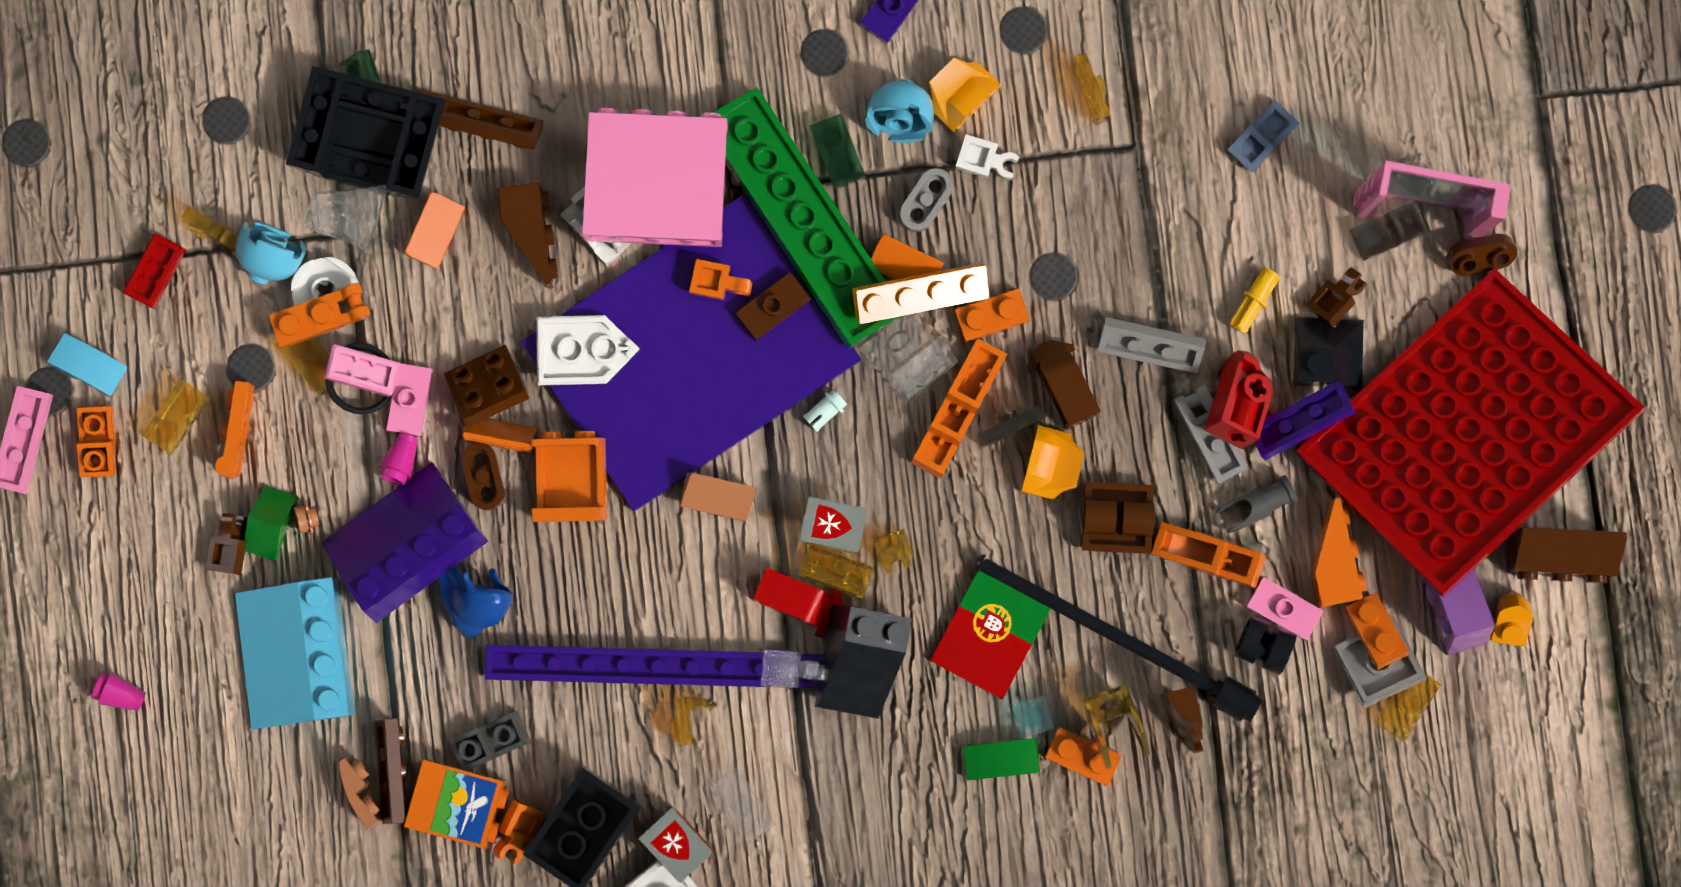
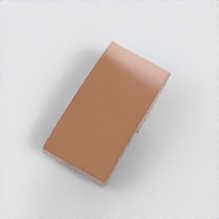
M343 758L339 762V769L347 798L366 829H371L382 818L378 815L381 808L369 794L365 797L361 794L363 790L371 785L366 778L370 773L358 759L352 762L350 758Z

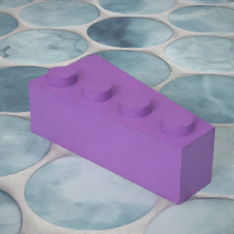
M1475 569L1444 597L1425 581L1426 594L1433 608L1447 655L1487 644L1495 624Z

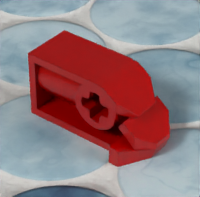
M1237 350L1219 368L1218 375L1221 377L1205 431L1243 449L1260 439L1273 389L1270 379L1261 370L1258 359L1248 351Z
M766 568L753 599L757 603L817 627L814 636L819 638L828 634L833 604L844 605L839 589L834 588L831 595H829V593L769 568Z

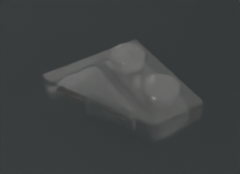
M382 184L360 189L350 188L336 192L325 191L313 194L303 227L368 249L371 247L386 196V185Z

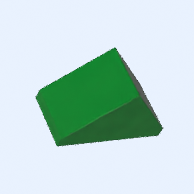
M268 486L264 487L248 515L244 540L247 541L246 552L277 562L293 515V507L296 506L299 498L298 496Z

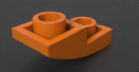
M113 404L77 407L79 443L76 445L79 477L114 476L116 469V439Z

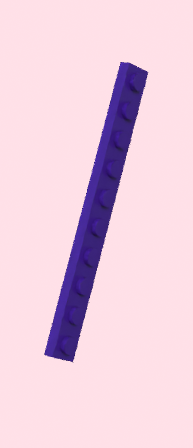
M486 645L485 680L818 689L824 654Z

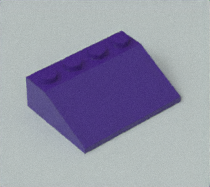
M431 462L412 476L411 479H408L404 486H398L322 541L321 544L363 612L377 623L489 541L435 464Z

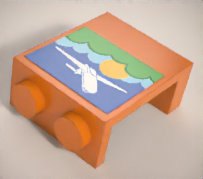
M423 759L404 827L486 849L490 842L496 843L501 823L495 821L499 809L505 810L510 790L505 789L507 781L497 780L442 765L436 761Z

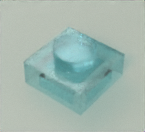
M1045 695L1011 705L1020 738L1054 729Z

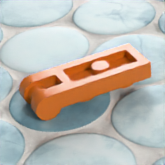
M360 283L350 284L340 290L268 315L279 347L283 349L370 317L371 313L368 305L363 304L360 296L363 294ZM348 300L351 310L342 314L339 303Z
M235 381L234 389L230 388L227 395L226 406L228 409H231L229 422H224L221 432V441L225 443L224 455L216 461L215 469L218 474L229 479L237 478L242 471L255 386L249 382Z

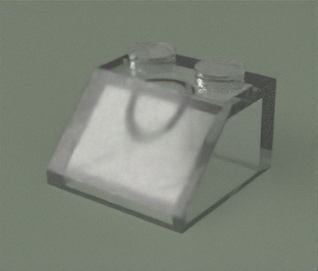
M919 313L901 316L866 338L857 346L888 387L904 404L920 394L922 390L959 362L943 337Z

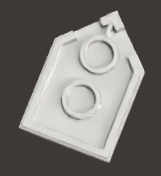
M605 315L536 317L538 386L607 384L640 350Z

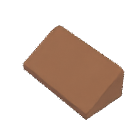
M690 472L686 474L679 507L746 522L756 493V487Z

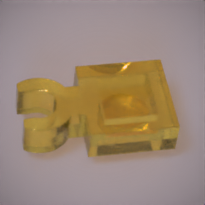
M187 207L181 217L190 223L186 228L188 231L202 240L208 235L233 252L236 251L237 236L192 207Z

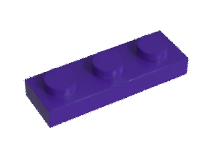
M1338 380L1266 418L1260 439L1254 443L1260 456L1267 460L1355 414L1356 411L1343 384Z

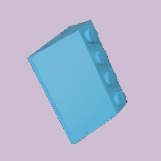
M330 577L235 593L251 730L355 716L338 579Z

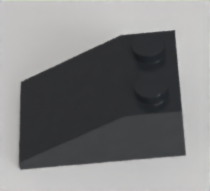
M833 604L814 707L878 719L906 654L912 618L853 606Z

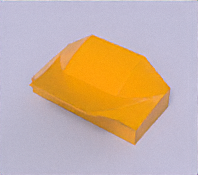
M954 57L929 81L934 116L953 134L1001 87V84L978 62L969 63Z
M1041 425L1037 426L1021 492L1055 500L1060 493L1076 488L1085 451L1076 445L1070 433Z

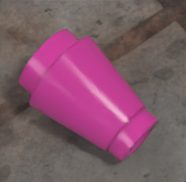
M399 432L398 437L379 465L381 469L380 478L400 486H404L406 480L411 479L418 442L416 437Z
M101 672L91 698L98 700L99 705L139 712L146 692L140 691V689L112 672L109 675Z

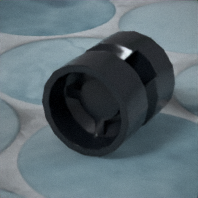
M1250 616L1238 641L1234 657L1251 664L1260 661L1261 668L1281 675L1293 651L1297 634L1280 627L1272 630L1269 622ZM1260 641L1267 642L1265 647L1259 645Z

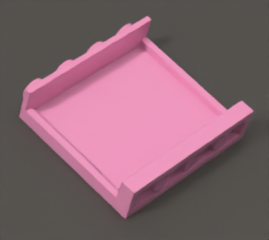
M600 108L597 110V113L589 112L582 231L584 240L592 242L722 247L728 131L727 118H721L720 114L710 112L701 113L700 117H687V114L681 111H668L666 116L652 115V111L642 109L633 110L632 114H618V110L612 108Z

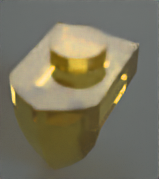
M694 696L675 697L676 718L670 719L671 738L678 739L679 746L694 744L691 710L717 707V703Z

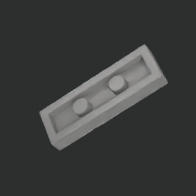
M1106 317L1097 352L1198 374L1206 339Z

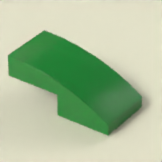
M1037 738L963 746L967 781L1040 773Z

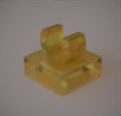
M905 529L872 538L879 564L884 565L888 574L892 573L891 562L897 560L903 561L905 569L910 567L909 557L913 556Z

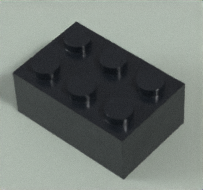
M582 767L523 855L569 887H588L642 805L588 768Z

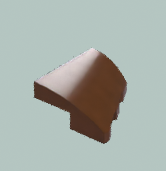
M1194 686L1159 694L1166 715L1180 739L1193 753L1203 752L1200 741L1203 739V724Z

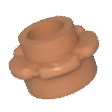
M304 501L301 506L293 507V515L298 533L309 532L312 535L314 532L313 527L319 526L315 506L309 507L307 502Z

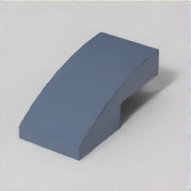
M1274 100L1227 150L1253 173L1300 123Z

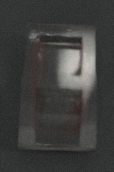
M1417 201L1392 210L1381 217L1349 230L1363 261L1431 232Z

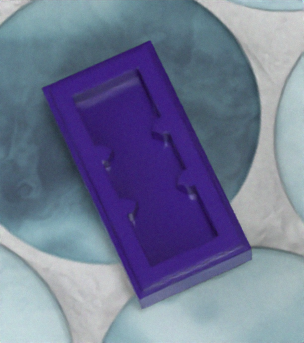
M876 0L860 22V26L885 44H888L919 0Z

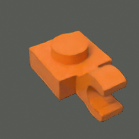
M696 259L689 293L724 301L726 291L750 297L753 283L749 279L729 276L730 265Z

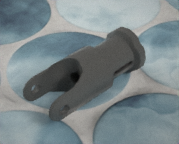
M1283 475L1277 483L1264 489L1258 487L1222 505L1217 509V513H1222L1238 505H1245L1251 510V514L1246 520L1227 530V533H1233L1271 516L1272 511L1290 502L1294 505L1299 501L1286 475Z

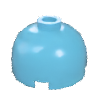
M900 79L885 83L878 87L870 98L865 116L866 126L877 136H879L880 131L892 134L889 137V141L899 143L922 141L925 139L926 133L929 131L931 134L933 129V102L930 95L923 88L910 80Z
M244 222L237 238L235 250L240 265L249 272L248 277L257 283L267 284L268 281H281L291 277L297 271L307 250L306 245L301 240H299L298 245L288 241L291 238V234L274 226L255 222L253 228H249L248 222Z

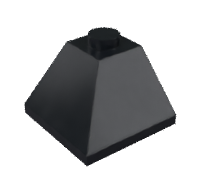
M1295 317L1293 385L1326 387L1339 380L1344 388H1362L1364 320L1341 319L1332 328L1320 318Z

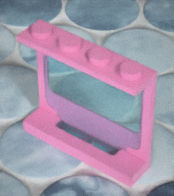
M1385 161L1378 169H1374L1373 174L1368 176L1367 181L1362 182L1361 187H1357L1353 207L1358 208L1357 218L1363 219L1386 196L1466 211L1468 214L1463 238L1474 239L1482 237L1505 219L1511 185Z

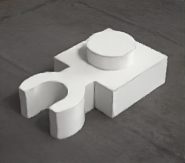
M966 134L955 169L988 178L991 169L995 170L1002 179L1012 180L1014 173L1004 170L1003 163L1006 161L1017 163L1019 156L1012 152H1006L1002 155L996 154L998 144Z

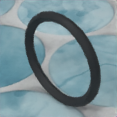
M358 342L343 346L353 350H367L378 357L390 360L382 350L367 343ZM325 379L326 389L331 399L343 410L353 414L363 415L378 411L392 397L383 396L380 401L369 407H354L341 400L333 387V382Z

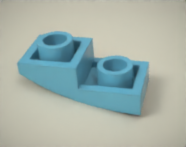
M63 333L46 363L64 374L84 382L107 397L113 394L128 368L105 353L66 333Z

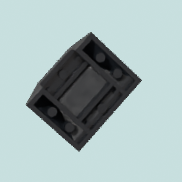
M312 66L286 165L328 181L388 196L420 199L446 100Z

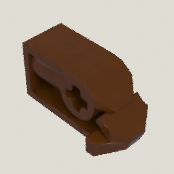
M1048 340L1037 346L1026 369L1028 373L1037 370L1066 430H1069L1098 416L1101 411L1076 360L1071 354L1075 351L1073 344Z

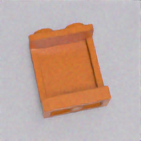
M574 431V438H562L561 432H541V439H531V446H535L537 490V508H532V522L607 520L606 438H595V431Z

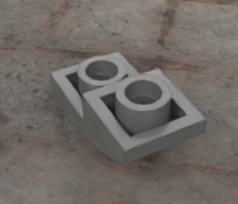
M514 711L458 736L449 742L461 769L468 771L530 743L531 740L518 711Z

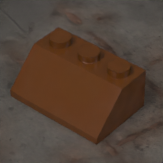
M1518 528L1508 537L1507 573H1517V579L1538 580V574L1551 575V581L1572 582V576H1586V583H1607V577L1618 576L1627 541V532Z

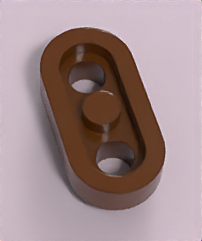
M1494 234L1454 244L1447 253V261L1455 274L1468 276L1492 271L1494 268L1497 270L1509 266L1516 259L1517 248L1510 236Z
M472 443L465 448L462 454V466L469 496L472 503L479 509L486 511L494 510L502 504L505 497L497 455L488 444ZM479 454H483L486 457V463L481 467L476 466L474 463L475 457ZM487 487L494 490V496L489 500H485L482 497V491Z

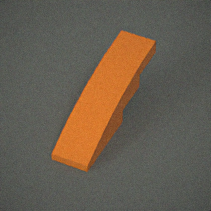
M977 338L914 455L911 464L940 479L942 478L1002 366L1007 353Z

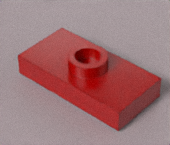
M154 233L122 293L155 310L186 249Z

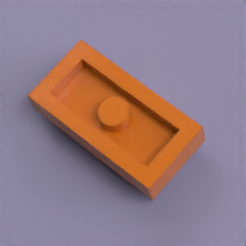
M1020 288L954 310L965 343L1030 322Z
M1377 592L1345 607L1346 614L1377 670L1409 655V650Z
M1058 727L1044 758L1098 783L1109 786L1122 755L1102 746L1105 767L1095 742Z

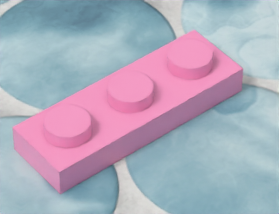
M17 386L0 447V488L27 494L52 403V394Z

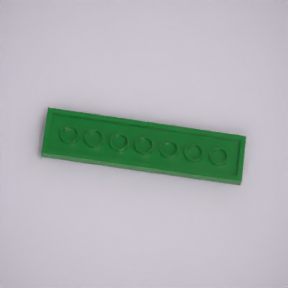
M758 87L712 112L720 114L721 118H727L728 131L725 164L847 349H850L902 317L898 316L863 324L856 321L852 288L886 281Z

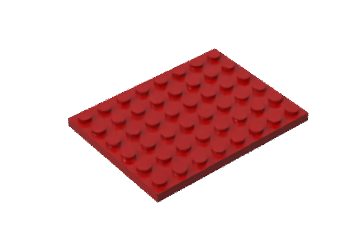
M1494 268L1351 399L1356 411L1355 414L1311 436L1296 450V454L1428 584L1444 597L1641 415L1645 407Z

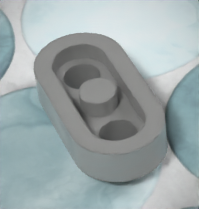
M938 168L926 171L903 203L900 210V220L909 231L922 232L928 229L949 199L953 189V181L946 171ZM933 182H938L941 184L942 190L938 193H933L930 191L929 185ZM920 210L923 213L922 220L914 221L910 216L911 212Z

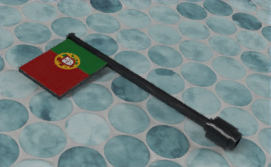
M986 554L980 555L975 560L974 570L976 575L930 659L931 662L1003 700L1050 610L1053 609L1208 692V697L1214 699L1212 707L1240 722L1244 719L1250 723L1263 698L1256 695L1257 691L1229 676H1226L1224 681L1220 679L1215 681L986 559Z

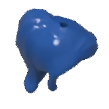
M457 565L436 579L439 596L451 619L452 625L464 637H475L485 628L498 624L506 615L512 603L513 592L502 583L494 568L489 570V577L494 587L474 585L469 579L468 572H464L461 575Z

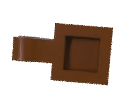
M1351 267L1343 274L1336 285L1328 280L1305 305L1310 312L1333 328L1356 304L1352 296L1361 293L1367 284L1360 279L1362 277L1361 273Z
M222 513L219 537H210L205 570L241 575L247 541L238 539L246 529L247 517Z

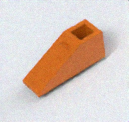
M1335 498L1329 502L1310 573L1318 608L1363 599L1362 592L1366 591L1364 575L1362 571L1357 572L1354 558H1358L1357 544L1355 538H1349L1347 525L1351 524L1350 512L1347 504L1342 505L1341 498Z

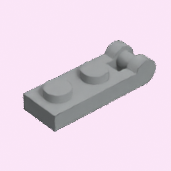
M1203 384L1194 389L1195 393L1187 397L1182 395L1174 399L1173 403L1218 485L1249 469L1238 447L1205 431L1213 399ZM1202 405L1206 414L1195 418L1192 409Z

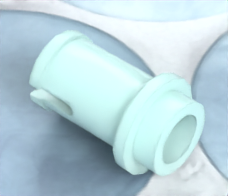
M834 389L830 393L826 391L824 393L826 396L808 413L803 415L817 432L839 411L843 413V408L847 405Z

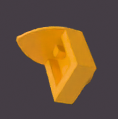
M1515 590L1505 593L1499 599L1493 621L1495 627L1490 635L1491 642L1525 647L1533 621V612L1526 598Z

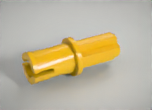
M1261 268L1249 291H1244L1242 294L1244 299L1230 320V325L1233 329L1241 333H1246L1261 308L1265 309L1267 307L1265 302L1277 282L1281 279L1278 274L1268 268Z

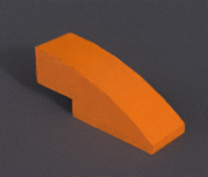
M1161 522L1151 553L1153 556L1253 589L1257 587L1266 556L1261 552L1165 522Z

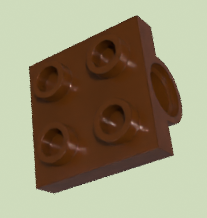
M506 344L444 373L461 418L467 428L530 399L526 386Z
M1085 482L1081 551L1151 554L1155 522L1154 485Z

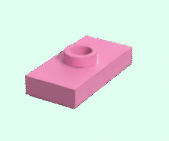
M333 344L323 379L390 397L393 393L400 363Z
M399 364L386 428L387 431L394 433L403 432L418 437L422 436L433 369Z
M1265 577L1261 578L1246 605V608L1281 628L1297 634V637L1305 641L1310 637L1323 613L1322 609Z

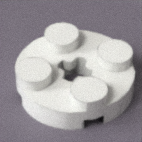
M333 257L319 258L304 263L295 273L291 283L294 306L320 297L321 293L317 290L320 285L327 286L329 283H332L334 285L332 291L334 292L350 284L359 283L355 272L346 263ZM348 300L339 303L342 314L351 310Z

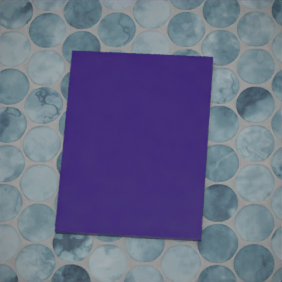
M746 194L723 207L722 247L666 245L560 315H605L640 348L607 384L550 385L580 431H595V438H606V471L634 512L684 480L687 473L696 472L862 361L853 347L847 349ZM696 259L730 265L729 276L749 279L753 283L750 297L726 291L724 301L690 294L689 290ZM791 272L811 298V301L756 341L738 318L736 312ZM536 331L522 340L521 343L537 366Z

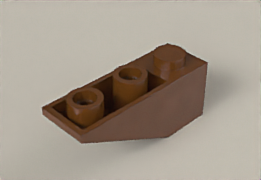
M539 182L498 187L503 224L548 289L554 288L553 279L558 278V267L556 258L550 259L549 245H554L552 224L546 225L545 212L550 211L548 191L542 192Z

